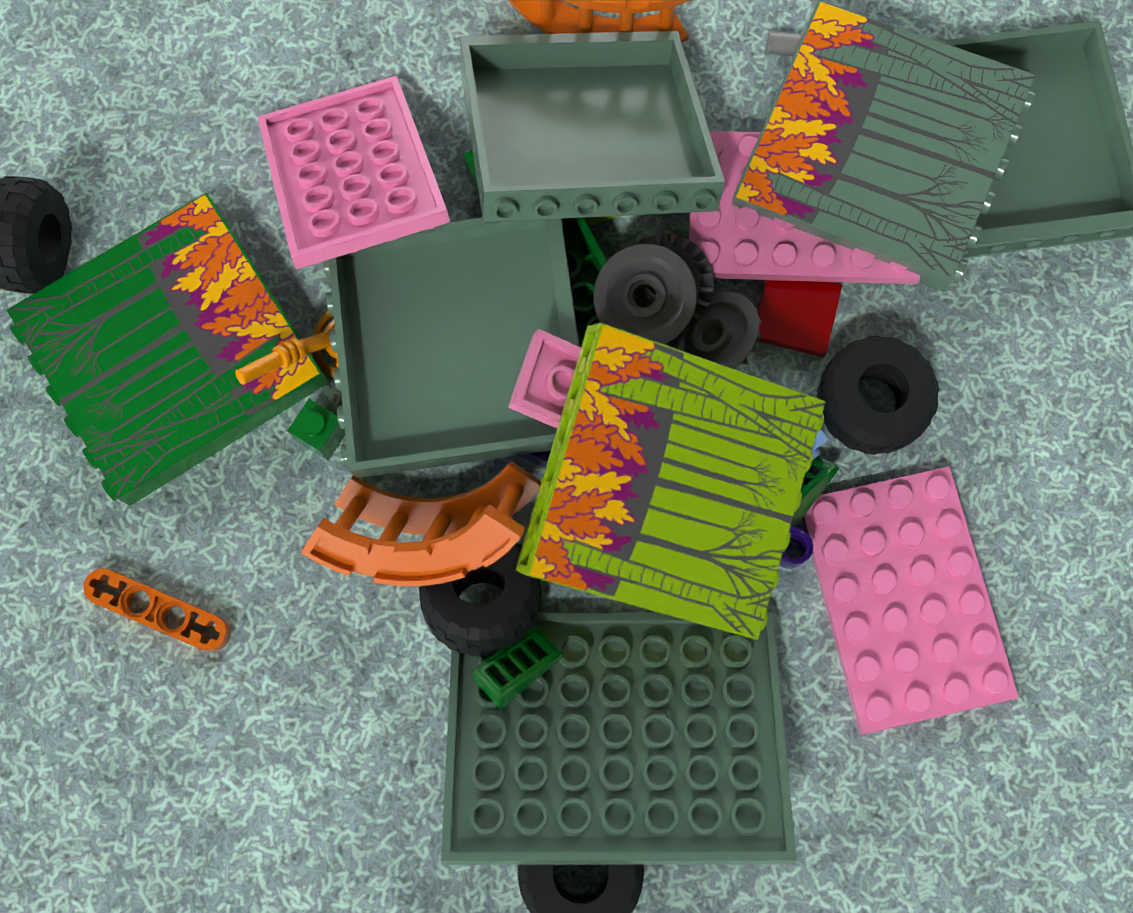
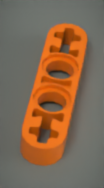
M104 568L96 569L89 573L84 581V594L92 603L198 649L211 652L218 651L225 647L230 639V626L223 618L115 571ZM108 579L110 586L123 590L120 598L109 593H102L100 595L101 590L96 588L98 581L105 582ZM144 591L149 596V606L144 612L136 614L130 606L131 598L134 594ZM179 606L185 612L184 623L176 629H171L166 624V614L173 607ZM196 613H197V614H199L200 616L195 620ZM194 622L206 627H211L215 622L217 623L215 630L220 635L217 640L210 639L206 644V635L190 629L193 627ZM190 631V637H187L186 634Z

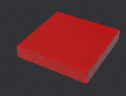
M765 280L758 307V316L762 321L759 327L762 337L756 341L824 358L827 354L842 285L817 281Z

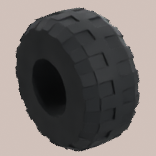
M4 176L0 179V289L34 294L64 275L72 244L70 211L63 195L45 180L18 176Z
M868 336L867 338L855 340L847 344L827 364L817 388V398L826 401L822 413L827 430L844 446L864 454H888L911 444L923 434L937 412L939 385L933 372L934 369L929 361L921 355L920 351L912 345L910 346L902 342L900 339ZM871 378L880 380L888 385L894 393L896 401L895 410L883 413L868 407L860 396L859 381Z
M516 543L506 554L487 567L483 565L467 572L464 578L442 584L419 587L420 606L423 617L431 633L438 641H441L449 649L457 653L482 657L483 655L495 654L514 642L516 644L533 629L541 607V581L516 571L522 550L520 544ZM478 583L493 584L502 590L499 597L490 603L481 605L469 604L459 598L465 589Z
M518 865V884L521 896L530 913H632L643 888L644 865H606V877L603 884L594 893L586 896H574L564 891L557 883L555 865Z

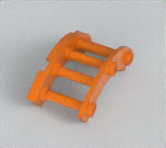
M508 0L520 15L545 34L678 31L681 43L689 40L686 30L675 14V7L691 0ZM563 1L578 6V9L564 3ZM593 10L620 13V17L618 19L593 15ZM660 10L658 14L634 18L635 13Z
M510 461L492 480L469 492L442 498H418L380 489L353 475L334 504L344 510L334 524L323 518L300 553L318 564L350 576L352 572L374 577L373 583L426 586L458 580L466 577L467 572L483 565L484 567L491 565L519 541L525 527L511 518L514 513L535 497L539 492L542 481ZM358 518L385 528L379 539L369 538L350 530ZM401 532L425 535L423 541L396 542Z

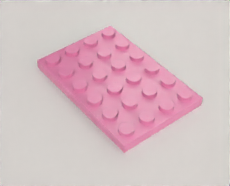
M397 75L257 117L291 259L296 270L450 222L445 203Z
M709 131L725 179V185L718 211L690 213L689 240L695 243L708 258L714 278L918 284L920 275L907 271L908 267L892 261L890 264L875 259V255L857 248L854 250L798 230L791 223L775 217L774 220L769 219L748 207L740 208L732 205L733 195L761 132Z
M950 466L819 495L802 518L805 532L809 534L813 541L812 559L859 733L867 734L1018 699V692Z

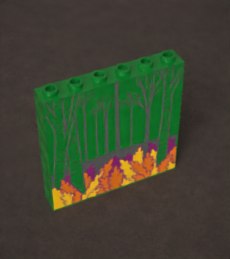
M207 192L6 310L14 322L9 326L13 335L22 345L26 344L32 353L27 356L30 364L39 375L42 376L44 374L50 384L45 387L47 393L58 406L62 405L68 414L64 418L65 424L74 436H80L85 443L86 448L82 449L85 458L93 468L97 469L99 467L105 479L101 481L105 492L113 501L118 499L130 506L329 384L311 353L305 354V359L285 369L278 367L244 385L237 379L236 370L272 353L274 347L288 342L292 338L297 340L301 338Z

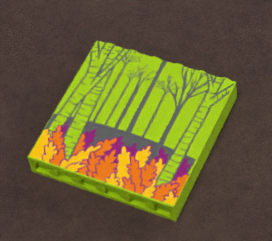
M603 323L588 326L516 571L544 581L758 640L760 632L764 629L768 620V603L771 593L779 581V564L782 554L790 542V525L794 512L797 511L801 503L802 493L800 490L805 473L810 469L813 461L811 451L816 434L821 430L824 422L822 412L826 401Z

